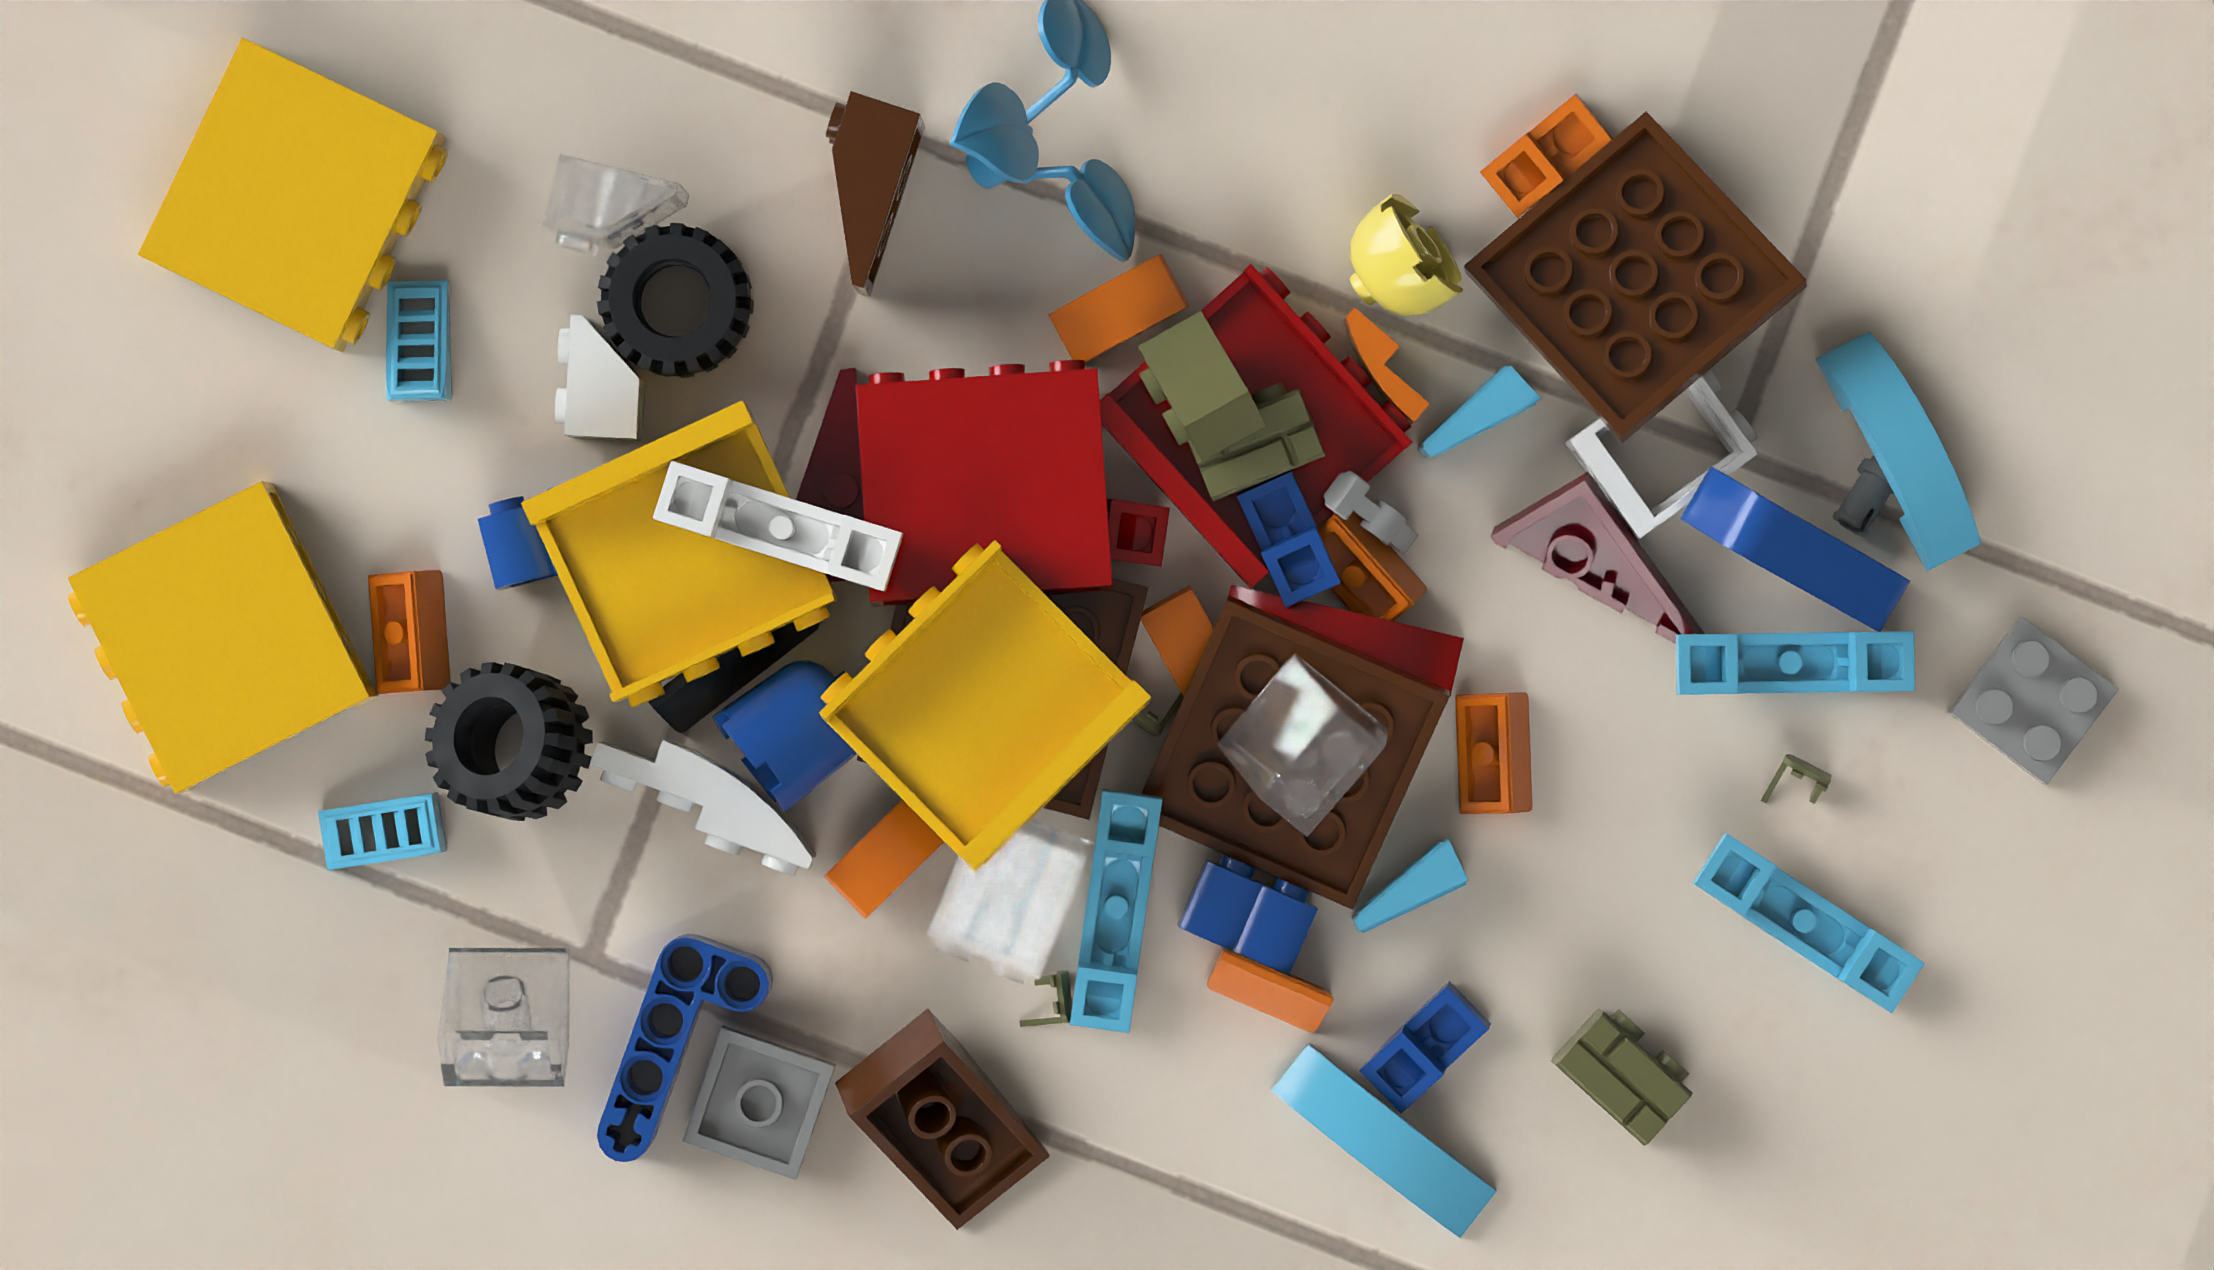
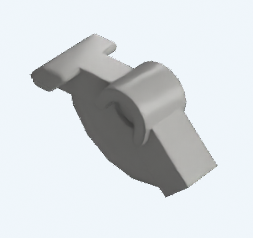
M1352 471L1339 473L1324 494L1325 506L1345 520L1348 519L1352 512H1355L1364 519L1360 526L1379 538L1378 540L1387 546L1390 544L1405 555L1418 537V534L1405 524L1407 519L1381 499H1378L1375 504L1364 495L1371 485Z

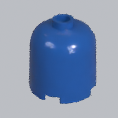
M810 660L794 661L783 666L712 716L725 739L731 738L745 755L741 759L743 764L774 803H778L784 813L856 755V752L819 714L827 705L820 697L845 671L843 670L834 677L823 665Z

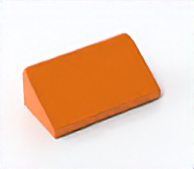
M1352 512L1348 519L1345 520L1334 513L1318 528L1341 581L1340 584L1330 589L1351 612L1395 621L1427 592V587L1390 545L1387 546L1378 540L1379 538L1360 526L1364 520L1363 518Z
M423 570L368 575L377 694L444 689L451 681L442 572L439 570Z
M1526 692L1455 695L1460 814L1530 812L1532 810V779L1528 694Z
M1223 947L1207 980V987L1210 990L1307 1032H1315L1334 1001L1330 990L1295 975L1282 973Z

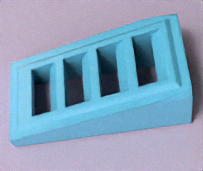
M448 280L388 282L386 399L388 401L452 400ZM435 298V310L402 311V299ZM434 322V333L403 334V323ZM403 346H434V357L404 358ZM434 369L433 381H404V370Z
M1504 366L1418 445L1420 447L1418 450L1425 458L1440 455L1534 406L1541 398L1512 366Z
M438 792L318 811L327 870L447 851ZM407 809H417L422 843L411 844ZM394 812L399 847L389 848L383 813ZM371 815L376 850L366 852L361 817ZM337 820H349L354 854L342 855Z
M1444 838L1442 841L1436 842L1356 911V915L1351 918L1356 929L1359 932L1365 933L1467 885L1466 882L1469 880L1450 840Z

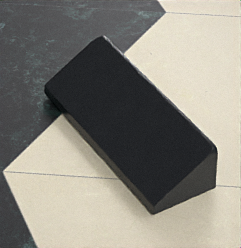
M791 622L771 632L775 643L745 657H742L738 647L716 657L720 665L719 669L687 683L683 673H681L663 686L665 694L648 701V703L675 731L679 733L686 732L817 631L819 623L797 632L794 623Z

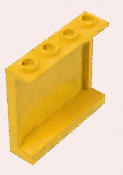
M242 37L137 255L332 349L343 352L348 342L355 345L361 338L370 318V312L364 310L374 288L381 291L385 287L394 270L396 258L391 257L390 254L399 235L407 237L419 218L422 204L416 202V199L425 181L433 183L445 164L448 150L442 148L446 137L416 120Z
M743 400L521 502L530 524L536 526L610 686L612 693L609 696L612 702H620L628 698L632 708L665 694L661 682L683 673L687 683L720 668L716 657L737 647L742 657L759 651L775 643L772 631L791 622L794 623L797 632L831 617L826 606L838 601L826 573L653 519L671 461L791 498L748 404Z
M260 481L67 578L74 591L68 594V601L76 618L84 627L89 624L91 625L100 643V646L94 649L99 665L110 680L118 679L127 697L126 700L121 702L125 717L137 734L144 731L154 751L153 754L148 756L151 769L159 783L164 788L171 785L175 794L188 792L194 789L195 785L351 707H358L378 697L376 689L273 483Z
M996 540L985 550L978 543L970 548L952 567V570L958 576L942 592L935 586L931 587L909 609L908 612L915 619L898 635L889 629L870 646L864 655L871 662L856 677L852 678L845 672L828 687L820 697L827 705L819 712L821 718L976 874L1151 700V696L1135 680L1131 681L1002 552V547Z

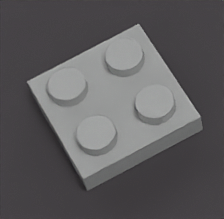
M2019 617L1947 713L2040 783L2047 785L2119 689L2026 618Z
M722 1026L682 1141L796 1180L836 1064Z

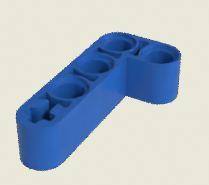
M1710 466L1680 517L1684 522L1735 553L1878 632H1881L1911 582L1894 570L1784 509Z
M695 934L678 936L664 946L658 957L598 1126L597 1139L599 1147L606 1156L614 1161L629 1162L636 1160L648 1150L657 1135L704 1000L733 1011L745 1012L756 1008L767 998L773 983L771 969L763 959L754 954ZM683 946L692 947L702 956L703 969L698 977L691 979L683 978L673 969L672 956L677 948ZM742 966L755 971L760 981V988L756 996L745 999L733 994L728 984L729 974L732 969ZM668 1003L679 1009L682 1014L683 1024L678 1033L672 1035L663 1034L655 1028L652 1021V1012L656 1005ZM649 1060L659 1066L663 1075L660 1088L646 1091L637 1087L632 1078V1068L637 1061ZM623 1095L631 1102H621V1096ZM633 1103L653 1105V1112L644 1107L637 1115L634 1131L642 1135V1138H634L628 1146L620 1144L621 1133L612 1129L613 1125L619 1126L629 1116Z

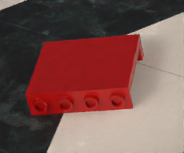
M1249 264L1243 273L1207 304L1201 312L1250 395L1281 382L1284 383L1287 392L1300 388L1325 449L1326 456L1292 469L1316 525L1319 527L1334 514L1332 510L1325 506L1324 494L1339 473L1352 471L1366 482H1369L1413 443L1405 434L1412 426L1389 400L1379 406L1364 388L1371 383V380L1348 355L1340 362L1324 345L1331 336L1312 314L1307 311L1299 317L1284 301L1291 292L1270 268L1266 267L1259 273L1252 264ZM1143 362L1114 390L1100 399L1101 425L1251 589L1269 573V570L1261 555L1260 546L1237 498V493L1248 488L1218 500H1212L1189 442L1187 441L1179 446L1162 415L1172 408L1167 400L1156 405L1139 375L1140 372L1148 369L1146 362Z
M1060 360L1050 362L1048 372L1025 373V365L1001 364L989 367V376L965 377V369L942 368L929 371V380L905 381V374L901 372H884L869 375V384L856 385L864 521L904 533L886 591L869 587V600L873 607L914 604L933 586L942 592L958 576L952 570L956 562L975 544L978 543L985 550L994 540L1001 545L1002 552L1045 595L1113 591L1098 368L1085 369L1084 360Z

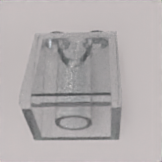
M1032 818L977 874L958 856L927 934L939 939L935 949L966 962H969L972 953L994 961L991 969L993 973L1017 983L1024 984L1028 975L1040 979L1093 849V842Z

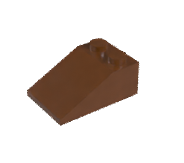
M850 91L846 105L836 102L828 123L826 137L830 138L829 143L833 144L832 154L852 285L859 294L870 297L925 125L920 113Z
M928 1008L835 1082L849 1117L956 1230L1050 1157L1046 1148L968 1051Z

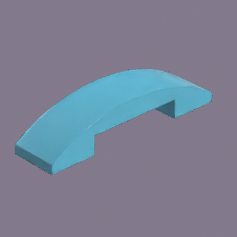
M1869 331L1816 358L1815 360L1842 411L1851 410L1905 515L1900 517L1899 520L1926 571L1982 544L1963 488L1933 425L1904 376L1873 334Z
M1914 631L1677 634V695L1915 691Z
M1103 789L1070 1025L1125 1033L1130 1031L1163 797Z
M1724 833L1692 882L1775 939L1890 1013L1894 1012L1925 964L1727 833Z
M1309 1043L1272 1088V1092L1312 1125L1459 1238H1461L1497 1192L1496 1189L1450 1153L1448 1154Z

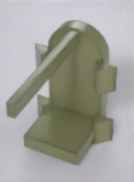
M1180 693L1160 724L1156 723L1159 717L1151 711H1148L1146 715L1140 711L1131 721L1151 735L1158 737L1180 706L1183 695Z
M1786 754L1761 801L1767 803L1788 765L1793 768L1790 774L1802 779L1806 775L1817 781L1809 799V802L1815 804L1821 792H1825L1828 789L1832 775L1794 755Z
M1057 971L1055 975L1041 976L1035 979V986L1050 984L1051 987L1057 988L1058 1001L1053 1002L1054 1014H1060L1061 1017L1020 1020V1027L1070 1023L1072 997L1068 971Z

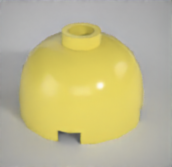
M1391 194L1373 207L1358 224L1350 244V258L1355 269V273L1350 276V282L1359 297L1370 306L1378 302L1384 309L1402 316L1424 315L1442 307L1462 293L1463 288L1456 284L1463 279L1452 253L1433 226L1425 231L1411 218L1420 211L1410 201L1398 194Z

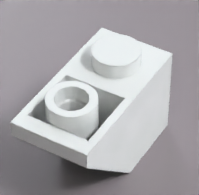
M570 315V328H560L558 338L559 364H568L567 387L557 388L555 423L565 424L564 435L570 438L642 441L645 381L588 318L583 315Z

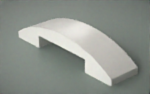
M674 461L670 462L653 519L884 592L886 591L904 534Z

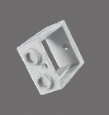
M1708 370L1688 387L1685 392L1729 452L1714 463L1712 467L1726 475H1730L1758 455L1750 444L1757 439V436L1748 421L1737 409L1730 414L1715 395L1722 390V387L1712 371ZM1598 418L1564 443L1585 473L1589 472L1636 539H1640L1688 505L1709 468L1649 510L1598 439L1610 430Z

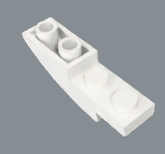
M670 739L662 740L656 759L606 741L597 743L590 765L603 770L600 778L601 781L634 792L637 782L660 790L657 801L687 812L691 811L693 803L702 805L703 807L695 829L708 833L705 844L735 855H739L742 846L764 854L761 862L762 865L795 876L798 866L807 870L813 866L816 855L799 830L757 788L726 766Z

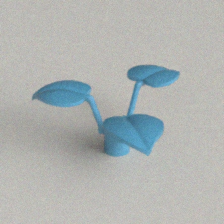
M1044 0L1038 16L1039 35L1051 59L1057 65L1066 69L1063 79L1026 111L1018 95L1006 85L993 82L983 86L970 98L964 107L954 129L950 145L966 152V163L971 176L980 186L986 189H991L1006 181L1026 184L1035 179H1068L1071 183L1066 188L1065 199L1077 224L1107 253L1121 262H1126L1133 251L1135 211L1131 194L1119 174L1108 164L1098 159L1086 161L1081 166L1080 171L1074 166L1037 168L1039 161L1038 145L1032 135L1033 129L1028 124L1076 83L1078 77L1085 84L1094 88L1106 80L1111 67L1109 40L1101 22L1090 7L1082 0Z

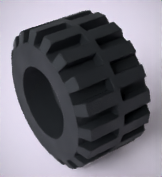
M670 223V226L659 227L657 224L644 228L645 233L637 237L632 234L622 242L625 246L617 254L612 252L606 262L609 267L605 276L600 275L598 288L601 290V301H597L598 314L602 316L605 324L603 329L608 339L613 341L617 350L625 358L656 375L687 378L695 377L694 374L702 371L708 373L719 367L717 364L726 357L728 359L731 358L738 350L735 347L742 337L746 338L749 331L748 321L750 314H753L754 301L751 299L750 289L752 286L749 276L746 274L741 261L735 253L720 239H717L706 230L699 227H687L683 223ZM670 266H685L697 271L705 279L711 292V306L704 322L693 332L678 337L663 335L655 331L645 320L641 309L642 294L648 281L657 272Z
M496 662L482 663L481 671L469 668L460 673L462 683L459 685L449 682L442 690L446 697L443 704L434 703L429 715L436 717L433 728L426 727L425 741L432 742L433 750L425 753L427 765L438 768L437 773L432 777L438 788L449 790L447 797L455 804L466 806V809L513 821H525V817L539 819L547 816V807L561 808L568 802L564 793L567 790L577 792L583 780L577 777L581 767L589 769L592 757L584 754L585 745L593 743V732L590 729L583 728L582 723L590 717L585 706L575 703L578 695L571 687L561 685V680L506 662L504 665ZM518 713L523 726L522 745L514 761L507 768L500 771L495 757L497 736L504 723L511 716Z

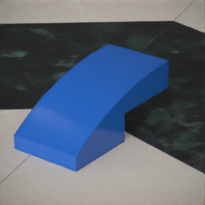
M1292 470L1237 493L1239 503L1260 546L1261 555L1286 608L1341 583Z
M1449 981L1402 1025L1359 1071L1402 1114L1444 1075L1447 1067L1489 1030L1491 1023Z

